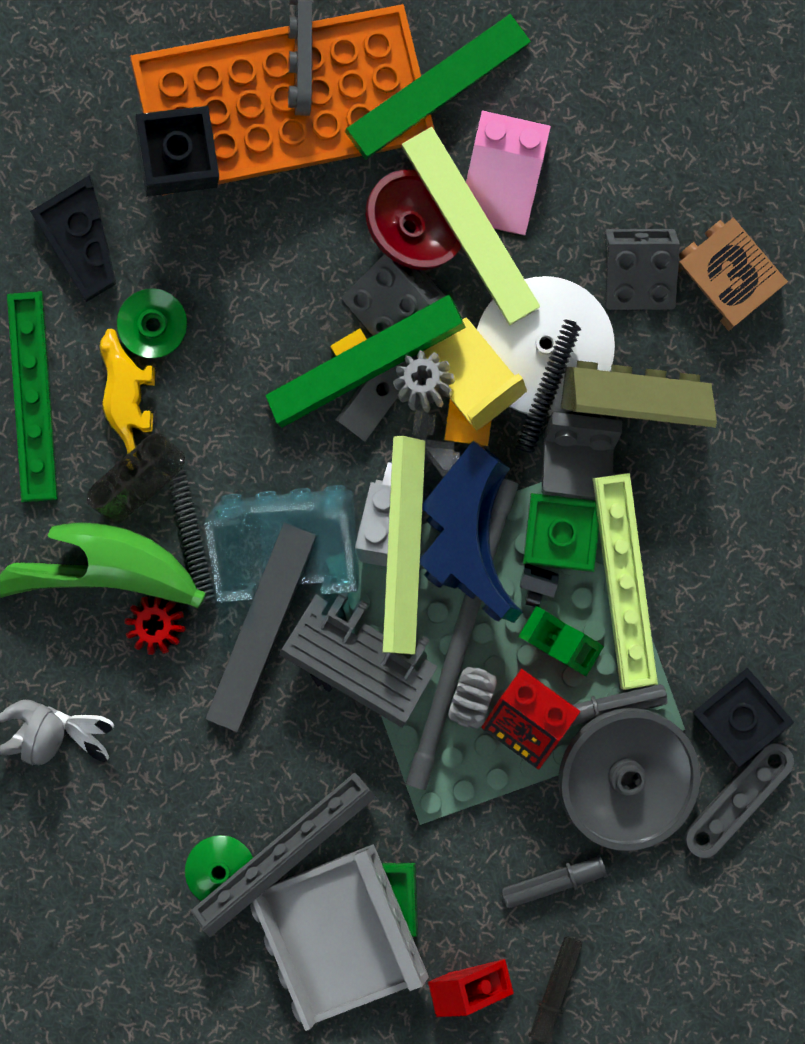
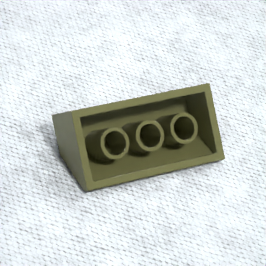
M577 361L576 367L565 368L561 409L716 428L717 418L712 384L700 382L701 375L680 373L679 380L666 378L667 371L646 369L645 376L632 374L633 367L611 365V372L597 370L598 363Z

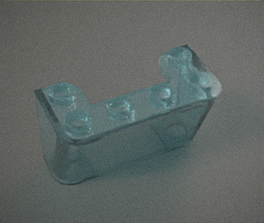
M334 485L325 488V491L311 492L309 488H299L290 491V494L276 495L275 491H264L257 493L255 497L242 499L241 494H229L221 497V502L214 506L204 521L217 602L252 600L284 522L318 535L299 584L323 583L321 586L322 594L357 592L360 580L358 555L355 550L357 538L353 492L346 490L344 485Z

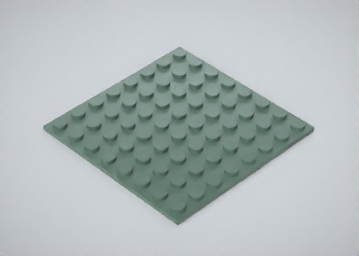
M542 482L516 492L512 509L506 519L493 562L503 588L523 613L515 623L504 619L498 622L482 609L485 603L481 601L453 693L454 696L462 671L467 667L480 668L496 676L497 684L484 722L521 668L572 705L590 701L591 696H595V699L650 687L645 686L626 690L620 688L600 531L598 532L594 572L535 566L559 574L558 587L554 598L543 595L539 607L604 646L587 677L518 637L535 607L525 605L528 590L520 588V580L525 566L523 564L530 494H543ZM429 523L421 525L420 558L441 533ZM355 549L327 558L326 562L338 595L342 589L349 592L348 600L343 607L347 621L350 620L354 608L361 600L368 603L366 610L352 633L357 635L361 626L365 623L384 634L387 567L360 562ZM421 565L419 566L416 643L422 636L429 639V642L413 669L418 671L424 659L438 667L403 728L381 716L405 784L414 754L417 752L465 596V593L458 587L453 589L442 585L441 588L435 586L424 576L427 570ZM652 639L658 685H663L666 690L667 704L645 710L662 715L683 731L685 727ZM401 654V655H403V656H405L406 658L409 659L412 654ZM447 713L426 790L406 784L419 824L422 825L558 776L566 748L576 733L587 723L571 726L543 766L538 770L481 728L482 726L476 729L458 725L457 722L450 720Z

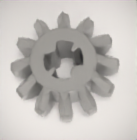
M421 350L418 352L417 360H413L412 357L406 355L407 367L397 366L396 373L399 378L393 381L395 389L400 390L398 393L399 400L401 402L409 401V408L413 411L422 404L424 411L428 413L431 408L430 403L433 402L442 408L444 403L441 396L451 397L453 392L449 385L455 382L454 375L448 372L450 370L448 361L439 362V355L435 352L428 359H426L424 351ZM427 377L426 385H420L422 384V378Z
M465 668L460 676L448 713L450 720L467 728L478 729L482 726L497 684L496 676L480 668Z

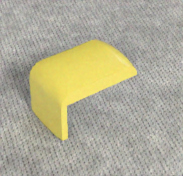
M466 317L462 319L466 326L465 329L424 350L426 359L435 352L439 355V362L448 361L450 365L448 372L452 373L455 378V382L449 385L453 392L449 398L477 431L527 392V389L519 373L514 375Z

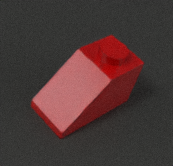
M505 959L449 972L428 982L436 1017L467 1016L514 994Z

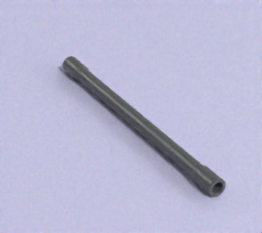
M503 479L499 487L490 518L489 542L493 562L506 519L511 512L519 486L518 483ZM466 594L464 596L421 741L410 767L406 784L418 789L426 790L433 769L436 749L481 605V600L477 596L475 599L470 598Z

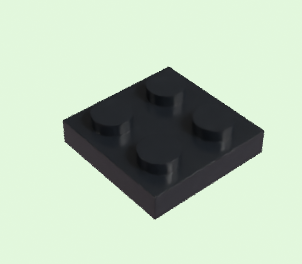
M748 668L693 711V715L738 768L742 767L794 724L791 717Z

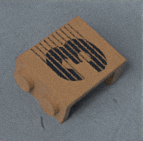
M734 217L726 224L719 220L704 233L708 239L701 245L697 246L693 242L679 254L681 261L678 265V272L680 273L685 270L723 315L720 322L728 331L788 282Z

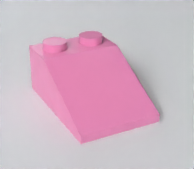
M482 111L466 183L494 229L525 236L551 126Z

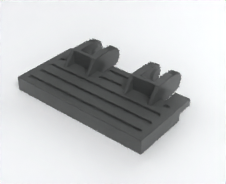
M344 589L341 590L326 616L321 614L326 608L328 601L315 595L279 655L403 728L438 667L424 659L418 671L413 669L427 646L429 639L422 636L416 643L415 654H412L409 659L401 654L383 652L384 634L363 623L357 635L352 633L366 610L368 603L361 600L354 608L353 615L347 623L336 615L347 602L349 592Z

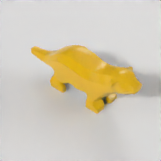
M107 329L99 345L100 354L107 370V382L102 409L110 426L123 440L127 449V465L129 468H133L136 462V445L132 428H137L144 433L153 431V413L151 411L141 413L139 404L141 402L140 385L155 386V368L153 366H147L144 370L138 368L121 346L117 332L114 329Z

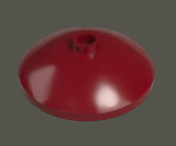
M408 169L392 172L383 177L372 189L366 204L367 226L376 245L390 259L408 268L428 270L446 264L458 253L462 246L416 170ZM404 226L410 227L412 233L408 232Z

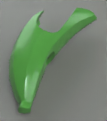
M78 522L55 525L51 527L48 533V537L51 539L79 546L88 558V566L13 563L7 566L0 574V598L36 589L106 587L134 591L173 602L188 604L198 609L206 596V592L196 588L190 574L178 560L153 540L124 528L99 523Z

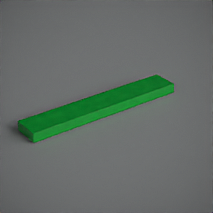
M509 14L347 127L345 130L346 135L364 159L367 160L530 44V39L513 16Z
M42 291L7 294L21 502L58 500L44 296Z
M451 296L443 297L266 394L265 396L277 424L283 428L404 362L406 355L413 357L420 350L424 351L465 329L466 326Z

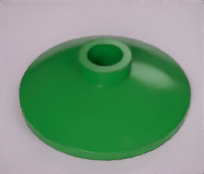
M143 289L132 294L122 304L117 316V331L123 344L132 353L143 358H161L175 351L182 343L187 331V316L181 303L172 294L161 289ZM152 319H157L160 322L159 329L154 332L149 331L147 328L148 322Z
M223 835L206 838L192 849L185 865L187 885L194 896L202 901L249 862L253 856L249 849L235 838ZM216 866L223 867L226 871L225 877L222 879L216 878L213 875V868Z

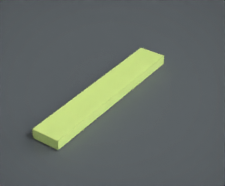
M433 127L402 143V149L509 326L539 309L540 304Z
M407 436L393 437L383 652L397 654H415L425 461V441Z
M630 473L593 478L620 688L626 690L658 685Z

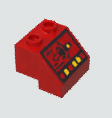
M521 668L481 728L536 769L540 770L581 711Z

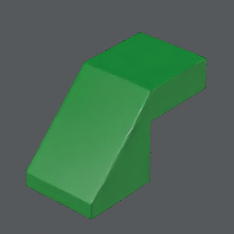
M538 606L535 607L518 636L587 677L604 648L597 641L565 624Z

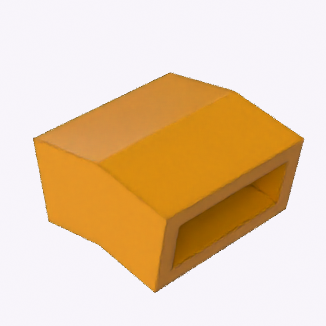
M450 399L444 440L469 444L475 441L480 445L488 446L491 421L476 431Z

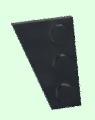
M90 175L30 211L86 302L116 285L94 184Z

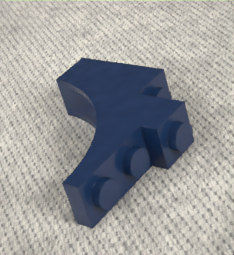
M472 441L422 504V509L429 515L426 521L441 533L420 558V565L427 570L424 576L435 586L441 588L442 585L453 589L458 587L470 598L475 599L477 596L483 601L485 605L482 609L494 620L499 622L501 619L515 623L523 611L512 601L498 578L489 542V526L494 500L510 468L486 447Z

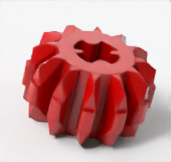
M143 597L141 602L144 610L136 605L130 607V610L137 615V619L126 618L125 624L135 625L136 630L126 633L128 639L140 637L134 646L137 650L142 649L148 642V655L155 654L157 643L163 654L168 653L169 646L166 640H169L174 645H179L181 642L178 637L172 634L173 631L185 632L186 630L185 626L174 624L175 620L184 617V613L176 612L172 615L170 614L175 608L176 602L169 601L162 608L163 599L155 597L154 606L152 607L150 599ZM155 615H158L160 617L158 621L163 622L164 627L163 630H157L155 635L150 633L152 629L147 628V621L154 620Z

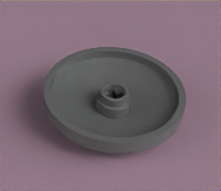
M639 708L613 710L588 722L570 741L559 769V794L569 819L591 841L614 850L633 851L645 849L670 837L689 817L696 803L700 787L698 757L685 733L662 715Z

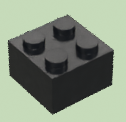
M208 106L136 114L135 129L146 197L218 187L219 170Z

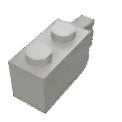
M390 462L387 463L383 481L376 480L375 483H370L355 545L360 562L386 567L392 463Z

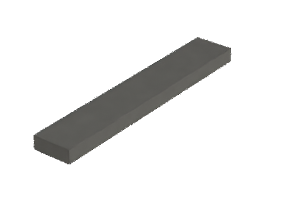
M286 522L283 523L207 713V720L237 733L241 731L318 535Z
M353 773L191 910L194 918L209 938L376 798L360 777Z

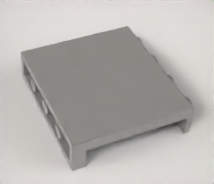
M374 844L277 882L250 904L254 919L258 923L261 922L265 932L264 943L266 949L271 956H275L279 966L278 977L280 983L285 989L289 990L293 1000V1014L298 1022H302L305 1031L310 1030L317 1022L408 988L409 991L420 988L429 978Z

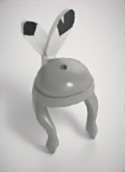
M19 700L0 713V723L11 719L25 720V723L9 741L0 745V755L6 756L21 753V760L24 763L32 766L45 764L58 752L64 738V729H66L67 733L90 756L102 762H106L109 759L105 747L92 735L106 734L114 728L113 722L105 717L97 715L69 716L33 700Z

